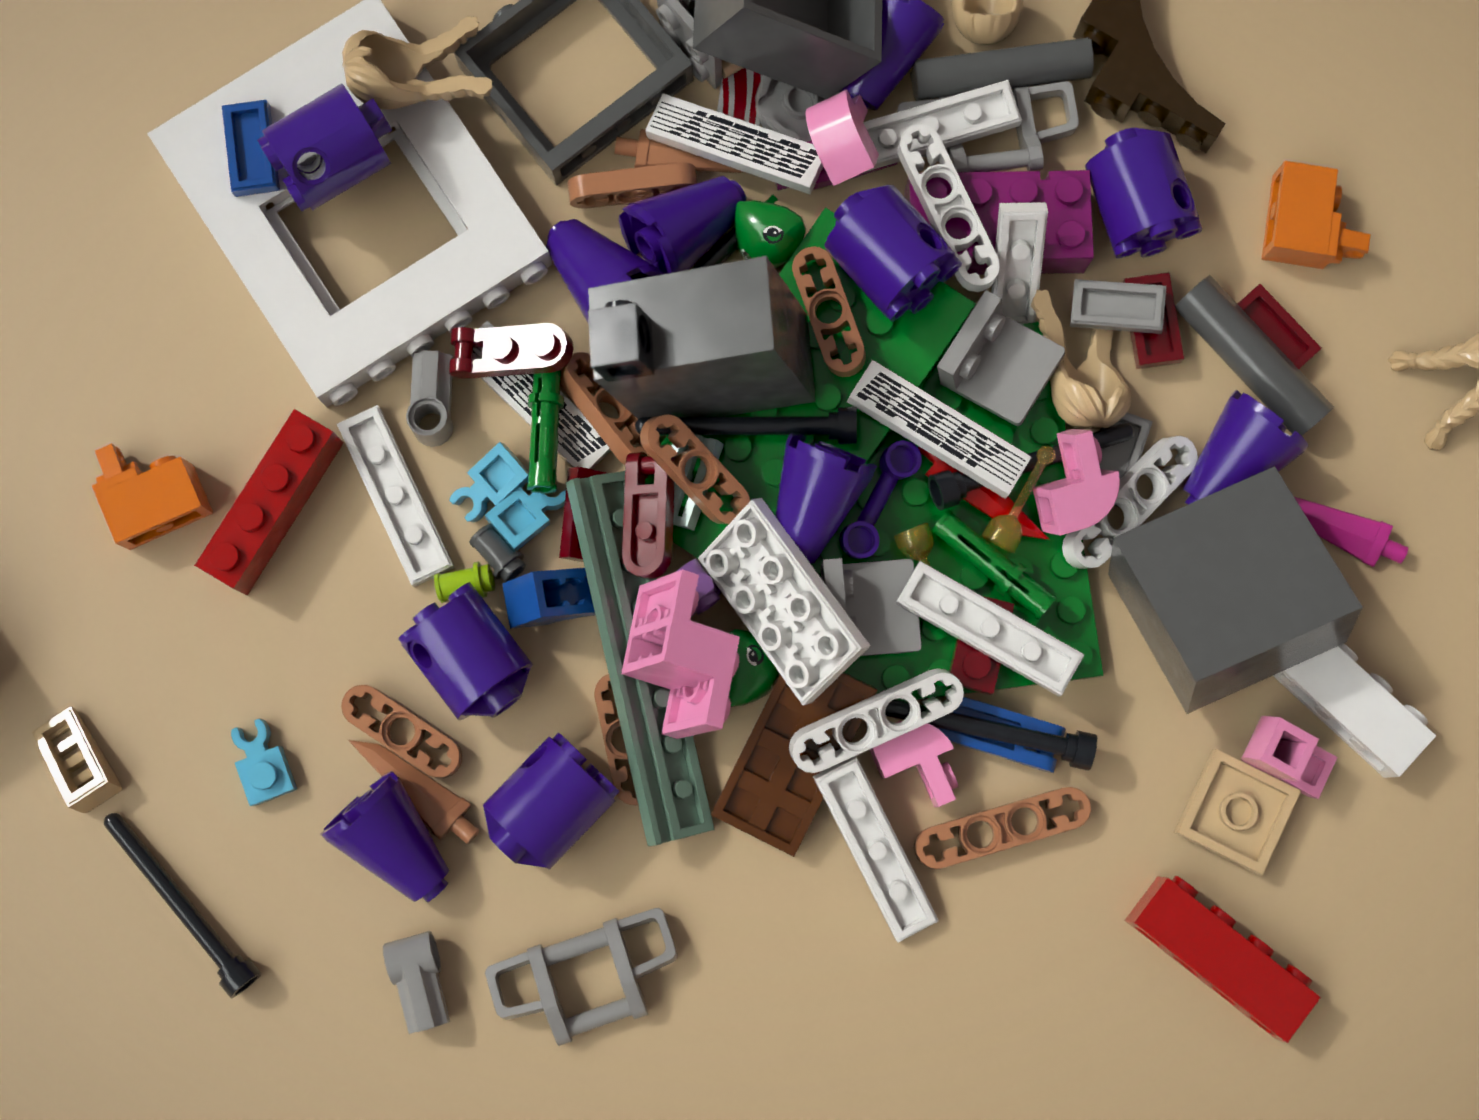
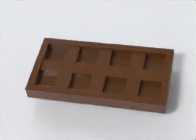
M843 672L812 703L802 705L780 674L711 816L794 857L823 800V796L813 778L814 775L820 772H805L796 765L789 751L790 739L799 729L874 696L877 688ZM852 718L844 724L842 735L846 741L852 742L863 719ZM832 728L825 731L830 740L824 743L816 744L813 739L805 741L806 750L800 753V756L808 755L811 760H815L819 757L817 750L828 743H831L835 751L841 749V746L833 736Z

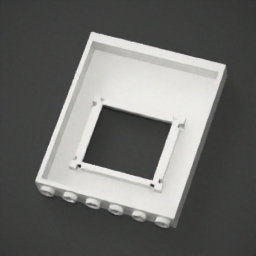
M363 0L147 133L316 397L326 407L332 404L338 406L348 402L358 393V387L371 379L379 381L386 378L396 369V363L409 355L413 357V353H419L423 350L428 351L434 345V339L447 331L451 333L453 328L466 327L472 321V315L485 307L493 309L501 305L509 298L511 290L523 283L531 285L546 275L548 272L547 268L552 265L549 251L450 103L443 99L437 101L428 99L425 102L419 101L413 105L391 110L380 109L390 127L394 126L396 131L391 134L387 133L379 138L378 141L382 147L393 140L396 141L458 236L341 310L277 213L295 202L282 180L289 176L286 169L282 168L278 171L280 191L235 197L231 192L222 105L267 99L271 108L272 124L340 84L345 86L358 107L364 104L354 96L346 85L345 72L342 66V51L346 41L353 34L361 30H369L409 43L381 0ZM423 67L417 80L424 82L434 81L426 67ZM308 152L303 154L297 164L300 166L311 164L315 160L317 153ZM273 202L275 206L267 210L265 206Z

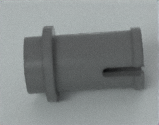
M491 524L485 525L471 537L470 545L494 569L493 576L496 579L502 578L504 582L510 581L518 577L525 569L526 564L522 560L524 555L520 551L514 552Z

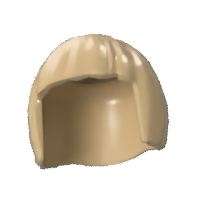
M951 0V7L955 24L961 35L972 43L991 45L1004 40L1013 32L1021 17L1023 0Z

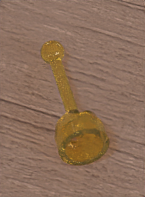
M1043 446L1038 450V462L1009 515L996 516L987 524L981 535L987 541L1008 552L1015 553L1023 533L1017 518L1046 464H1050L1055 460L1056 454L1053 448Z
M928 522L893 536L903 556L911 560L921 561L930 566L927 557L932 551L934 539Z

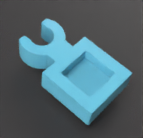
M499 442L467 472L475 483L470 488L462 487L453 492L449 501L454 505H460L466 498L470 497L473 500V509L464 518L467 522H477L485 515L487 503L490 500L496 506L518 487L521 486L522 488L528 483L529 471L506 444Z
M520 486L487 512L485 518L511 549L517 552L550 525V520L544 512L562 508L565 505L566 490L562 491L557 497H548L545 493L534 492L528 496Z
M263 719L254 720L258 735L251 742L245 739L242 728L236 727L231 730L234 744L244 750L247 758L235 762V766L249 806H257L298 790L283 747L268 748L267 744L270 740L271 731L268 723Z

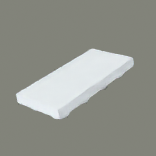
M762 498L752 499L699 556L698 559L802 705L812 703L870 647V644Z

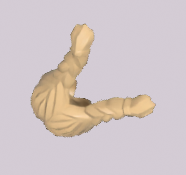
M467 16L461 19L459 24L452 28L451 31L444 32L437 36V38L427 40L421 45L407 43L403 40L384 36L381 33L369 30H361L353 34L346 41L342 51V66L345 72L347 87L361 102L366 103L373 98L380 109L388 110L413 105L419 101L425 102L428 99L433 101L440 99L450 101L455 97L462 98L466 95L476 96L480 99L489 96L493 81L487 77L475 78L474 76L458 75L429 82L417 80L423 67L431 66L436 61L443 60L448 54L454 53L461 44L464 45L467 42V38L477 35L479 27L477 16Z
M1046 289L1043 291L1037 290L1032 299L1031 308L1040 319L1039 329L1044 337L1065 348V356L1050 378L1052 401L1058 415L1069 425L1082 429L1091 427L1101 429L1102 427L1108 428L1114 425L1129 410L1132 393L1128 383H1125L1123 377L1111 365L1109 351L1112 348L1111 338L1114 335L1113 330L1093 329L1090 336L1091 343L1087 349V359L1075 369L1067 358L1063 327L1052 307L1051 296Z
M1479 332L1466 342H1460L1455 346H1444L1437 351L1427 350L1419 354L1408 353L1405 350L1394 351L1392 356L1388 358V361L1391 363L1393 371H1403L1409 368L1425 371L1449 370L1464 365L1479 370ZM1479 378L1476 387L1468 391L1462 400L1457 401L1450 409L1445 410L1440 419L1436 421L1435 426L1426 433L1424 443L1427 444L1429 449L1441 450L1446 445L1447 436L1453 428L1463 425L1466 420L1477 415L1479 412Z

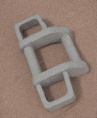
M1064 81L1033 87H1014L1012 92L1022 118L1020 126L1016 127L1020 150L966 156L962 143L949 146L946 150L956 171L991 172L1027 167L1028 171L1043 169L1044 157L1041 144L1073 135L1079 124L1072 83ZM951 96L932 100L902 102L899 104L897 112ZM1061 97L1064 102L1067 123L1036 132L1031 101Z
M654 908L620 920L615 918L603 922V928L545 948L541 944L528 948L525 953L488 966L485 975L495 1011L499 1017L509 1020L545 1012L555 1041L560 1046L572 1042V1036L632 1015L634 1019L648 1015L637 979L673 963L677 959L678 954L664 912L660 908ZM650 922H657L666 947L664 953L633 968L622 931ZM609 945L626 998L566 1018L560 1005L549 966ZM530 964L541 1000L519 1006L506 1007L499 985V977L503 973Z

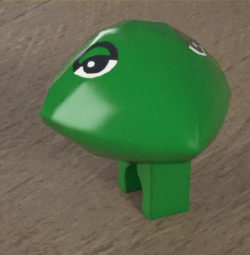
M774 194L765 202L739 201L736 204L735 231L739 252L744 260L767 256L774 268H777L787 263L804 239L806 227L800 215L788 207L774 204L778 201Z
M733 629L729 633L740 637L737 649L739 666L732 677L728 698L731 701V707L747 705L768 695L776 684L780 673L751 632Z

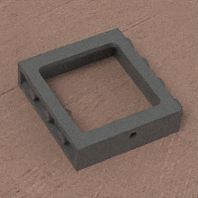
M520 0L514 5H505L494 15L492 22L480 31H477L476 36L467 38V42L464 45L461 44L454 52L459 68L466 76H474L475 78L487 77L493 81L490 95L485 96V100L556 186L616 141L617 137H621L655 111L663 93L674 96L694 81L693 63L640 0L599 1L656 70L555 147L491 71V66L577 0Z

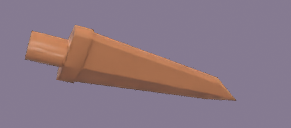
M640 129L639 140L623 137L616 138L614 154L636 157L635 168L685 162L693 164L696 171L743 173V171L648 139L644 129Z
M348 740L381 777L393 771L400 778L422 821L439 840H442L452 831L468 845L477 836L480 830L464 817L472 805L463 797L460 798L380 744Z

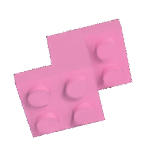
M683 569L639 586L621 672L622 675L670 689L661 734L676 739L723 729V723L727 720L731 709V701L728 697L732 677L739 666V654L737 653L739 636L690 621L699 601V594L696 591L699 575Z

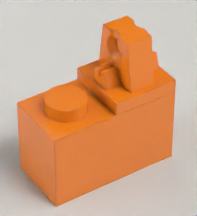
M1284 161L1272 175L1261 260L1324 269L1329 263L1340 264L1342 257L1361 259L1369 252L1371 234L1346 229L1347 223L1341 221L1342 213L1336 212L1342 196V187L1336 185L1338 169Z
M112 443L95 450L103 475L96 477L97 483L91 486L115 544L131 550L213 514L193 464L181 456L178 458L166 456L157 459L149 465L150 470L142 472L136 462L133 461L127 464L120 448L115 447Z

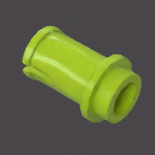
M478 561L473 563L472 568L435 574L434 585L438 600L441 603L449 601V596L455 590L469 582L482 598L487 597V592L495 591V581L491 566L489 564L481 565Z

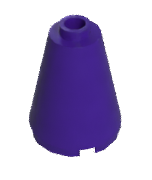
M882 0L881 63L839 92L847 89L851 98L860 95L867 109L877 110L940 34L944 25L943 16L921 0Z
M720 176L636 201L622 209L624 212L619 214L621 233L629 251L634 254L641 253L644 260L656 266L663 275L686 271L735 224L736 204L739 201H746V195L738 182L735 180L730 181L728 178Z
M577 219L560 221L548 233L546 248L549 251L550 258L588 325V310H590L588 288L663 275L656 266Z
M1235 390L1222 410L1183 488L1189 495L1184 503L1186 505L1191 504L1274 466L1279 472L1304 453L1309 447L1308 442L1296 430L1291 436L1285 433L1287 428L1282 424L1284 422L1283 419L1248 394L1243 392L1241 395L1238 390Z
M790 433L785 444L775 517L809 563H815L873 478L877 466L865 464L866 459L831 444L819 441V443H815V446L805 443L807 436Z
M390 771L371 784V789L360 798L357 796L326 825L325 831L320 835L332 846L413 902L418 901L422 897L426 902H429L448 885L444 877L449 872V868L400 778L393 771Z

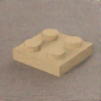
M1212 749L1174 833L1258 875H1263L1301 790L1218 749Z

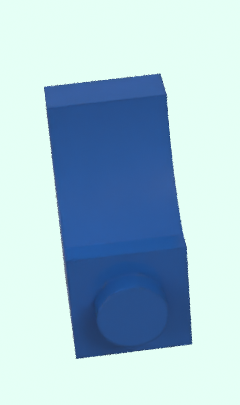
M585 568L532 571L502 584L510 629L543 626L595 615Z

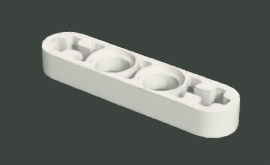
M912 125L901 136L898 149L900 161L932 228L951 247L956 257L962 262L960 269L955 273L957 280L962 287L969 291H984L992 286L999 273L1000 263L998 256L939 134L928 125ZM913 139H917L920 144L929 143L926 158L930 167L921 174L918 171L923 170L925 162L918 151H909ZM934 177H941L950 183L952 191L945 198H934L927 192L926 183ZM955 217L965 219L970 224V235L964 239H954L949 236L945 228L948 220ZM975 242L979 244L974 247L972 252L976 262L979 265L986 263L989 266L982 279H980L977 273L969 275L967 272L971 265V258L966 249ZM965 250L961 255L957 254L958 251Z
M1183 436L1163 438L1157 441L1120 479L1115 505L1119 506L1124 513V522L1121 528L1118 530L1113 529L1108 523L1106 515L1100 522L1091 527L1068 533L1062 545L1063 556L1072 567L1079 569L1095 568L1105 563L1111 557L1113 538L1139 527L1192 472L1198 458L1193 442ZM1176 449L1178 452L1175 457L1177 464L1166 466L1160 470L1158 466L1166 465L1173 455L1170 450ZM1143 474L1147 475L1153 483V492L1147 500L1139 495L1136 486L1137 480ZM1098 534L1105 537L1096 538L1089 545L1088 551L1091 556H1082L1081 552L1084 549V544L1081 540L1093 539Z
M945 669L929 670L799 729L790 739V755L796 765L805 772L816 773L953 712L963 700V686L956 676ZM939 680L946 686L951 685V688L945 692L947 698L945 701L940 702L936 697H930L921 701L927 708L923 712H921L919 703L911 694L912 691L917 690L922 698L935 692L934 683ZM898 698L907 700L910 706L907 718L899 723L888 721L885 710L889 702ZM852 718H861L867 724L866 735L857 742H848L842 735L844 724ZM832 728L833 736L841 746V749L835 751L831 743H828L817 750L819 757L815 760H811L808 755L800 756V753L806 750L805 741L813 739L816 744L824 743L830 740L825 731Z

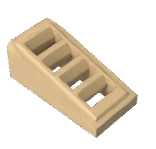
M69 707L32 731L68 808L81 813H88L122 791L114 771L75 708ZM71 729L73 735L55 746L52 741ZM78 746L81 750L65 761L63 760V756ZM88 764L89 768L75 777L72 775L74 771Z

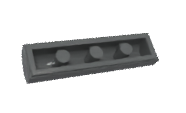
M1081 38L917 60L910 73L914 98L916 101L954 96L1005 80L1009 81L1011 89H1013L1014 87L1021 86L1028 87L1089 79L1092 77L1094 65L1091 39Z
M1210 275L1197 284L1175 305L1176 311L1265 406L1284 420L1282 424L1292 434L1296 430L1303 436L1334 408L1323 394Z

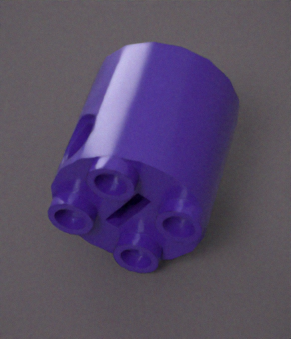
M343 84L336 86L262 130L264 136L257 140L275 171L277 172L282 168L286 169L289 176L282 180L301 211L309 207L313 211L391 164L378 141L379 138L392 131L388 121L373 98L358 107ZM308 152L317 153L315 160L307 166L297 164L303 154Z
M1136 127L1121 130L1109 136L1105 140L1106 146L1104 150L1090 158L1085 164V169L1090 170V184L1116 258H1124L1140 252L1142 258L1150 257L1167 249L1165 242L1175 237L1177 239H1185L1203 230L1170 133Z
M885 185L859 191L849 196L835 211L834 218L836 219V224L824 245L831 257L891 322L900 318L908 309L913 314H916L926 307L934 297L930 290L939 281L945 282L951 278L962 265V262L956 257L951 247L894 185Z
M469 582L455 590L448 598L450 602L441 608L436 603H432L422 609L413 618L416 625L405 631L398 639L458 720H463L471 715L491 716L494 718L503 713L521 698L529 671L533 666L520 646Z
M559 732L553 738L549 736L483 803L489 838L516 864L545 867L550 870L616 801L614 797L620 792L591 763L583 769L581 766L587 759Z

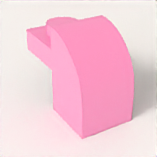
M847 89L806 109V121L813 145L833 186L874 168L879 156L863 123L868 110L861 96L858 95L851 98Z
M1071 429L1056 433L1066 478L1032 487L1042 532L1061 536L1091 527L1100 522L1115 504L1120 485L1119 471L1100 469L1099 463L1102 461V450L1098 440L1093 437L1092 430Z
M1261 716L1241 761L1301 790L1302 794L1310 798L1319 799L1338 757L1316 746L1319 740L1317 737L1281 717Z
M927 723L869 750L882 779L916 765L934 807H940L956 800L952 791L958 788L956 777L949 763L940 764L937 757L954 749L947 736L935 726Z

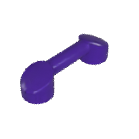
M897 441L882 452L879 460L882 474L856 522L845 526L840 532V546L849 557L854 559L867 558L878 549L880 538L874 526L898 480L912 476L921 466V453L912 442Z

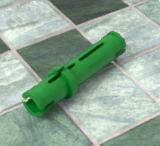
M561 370L552 373L534 374L532 393L528 395V407L531 408L532 418L527 490H531L534 493H553L557 491L559 410L564 408V397L560 395Z
M950 509L944 513L931 529L933 534L939 536L967 562L971 563L999 586L996 590L1002 596L1006 593L1010 595L1020 605L1030 611L1037 620L1056 600L1057 597L1050 594L1024 572L1027 568L1021 562L1017 565L1013 563L984 537L980 536L965 522L955 516ZM962 535L964 538H966L976 548H978L987 557H989L991 559V562L988 563L986 560H984L974 550H972L963 541H961L959 539V536ZM1000 566L1010 576H1012L1027 590H1029V593L1026 594L1025 592H1023L1013 582H1011L1008 578L1001 574L996 569V567Z

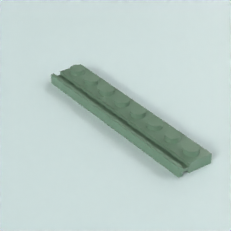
M625 471L594 475L581 479L574 478L566 482V487L647 845L655 846L715 830L693 736L676 739L661 734L670 689L621 674L639 586L657 579L638 577L629 572L623 563Z

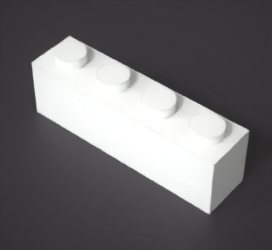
M1345 644L1273 675L1383 778L1400 777L1436 737L1426 727L1428 720L1425 716L1410 705L1403 706L1391 695L1393 689L1390 684L1375 673L1368 674L1356 663L1358 657L1354 651Z

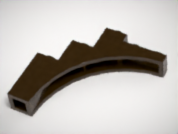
M1092 0L1081 17L1073 37L1075 39H1091L1093 54H1103L1108 57V60L1091 85L1084 102L1091 105L1092 110L1100 117L1108 120L1115 119L1120 123L1123 122L1131 109L1138 113V117L1145 124L1155 128L1161 127L1175 135L1177 141L1184 147L1191 150L1199 149L1207 153L1226 123L1199 105L1173 78L1154 48L1143 19L1140 0Z

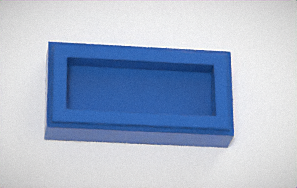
M267 99L222 105L230 186L233 195L239 197L280 191L278 171H275L257 141L264 136L262 130L272 125L271 108Z

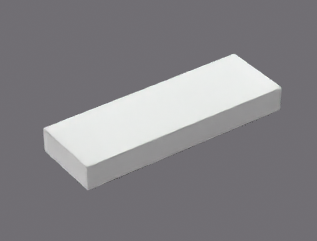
M1046 202L999 203L995 252L999 259L1000 268L992 284L991 293L1002 298L1003 315L1019 324L1036 322V312L1031 308V303L1036 291L1040 287L1048 217Z

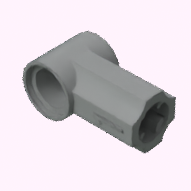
M423 350L419 353H413L411 401L406 413V419L417 440L426 446L434 447L447 442L453 431L451 419L453 377L449 375L450 360L453 359L452 354L440 351ZM435 413L441 416L440 423L434 429L423 430L419 428L420 421L425 415Z
M427 931L385 943L383 945L385 966L390 981L393 985H397L408 1033L421 1032L450 1022L438 975L441 972L440 956L432 932Z

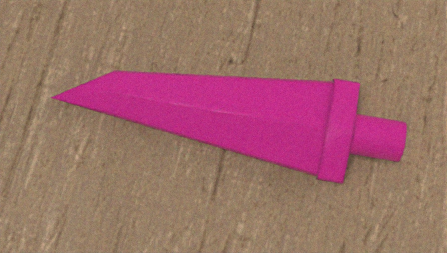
M1294 497L1319 537L1358 558L1362 563L1374 567L1380 555L1400 564L1404 561L1409 548L1388 539L1393 528L1392 525Z

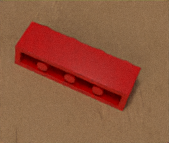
M294 409L194 566L232 589L248 596L344 442L330 429Z
M1176 875L1172 880L1168 877L1157 876L1124 921L1273 1038L1288 1043L1321 998L1308 988L1313 981L1290 964L1284 969L1270 958L1274 950L1256 936L1250 934L1246 939L1233 929L1236 921L1225 911L1215 905L1207 909L1195 899L1199 892L1188 882Z

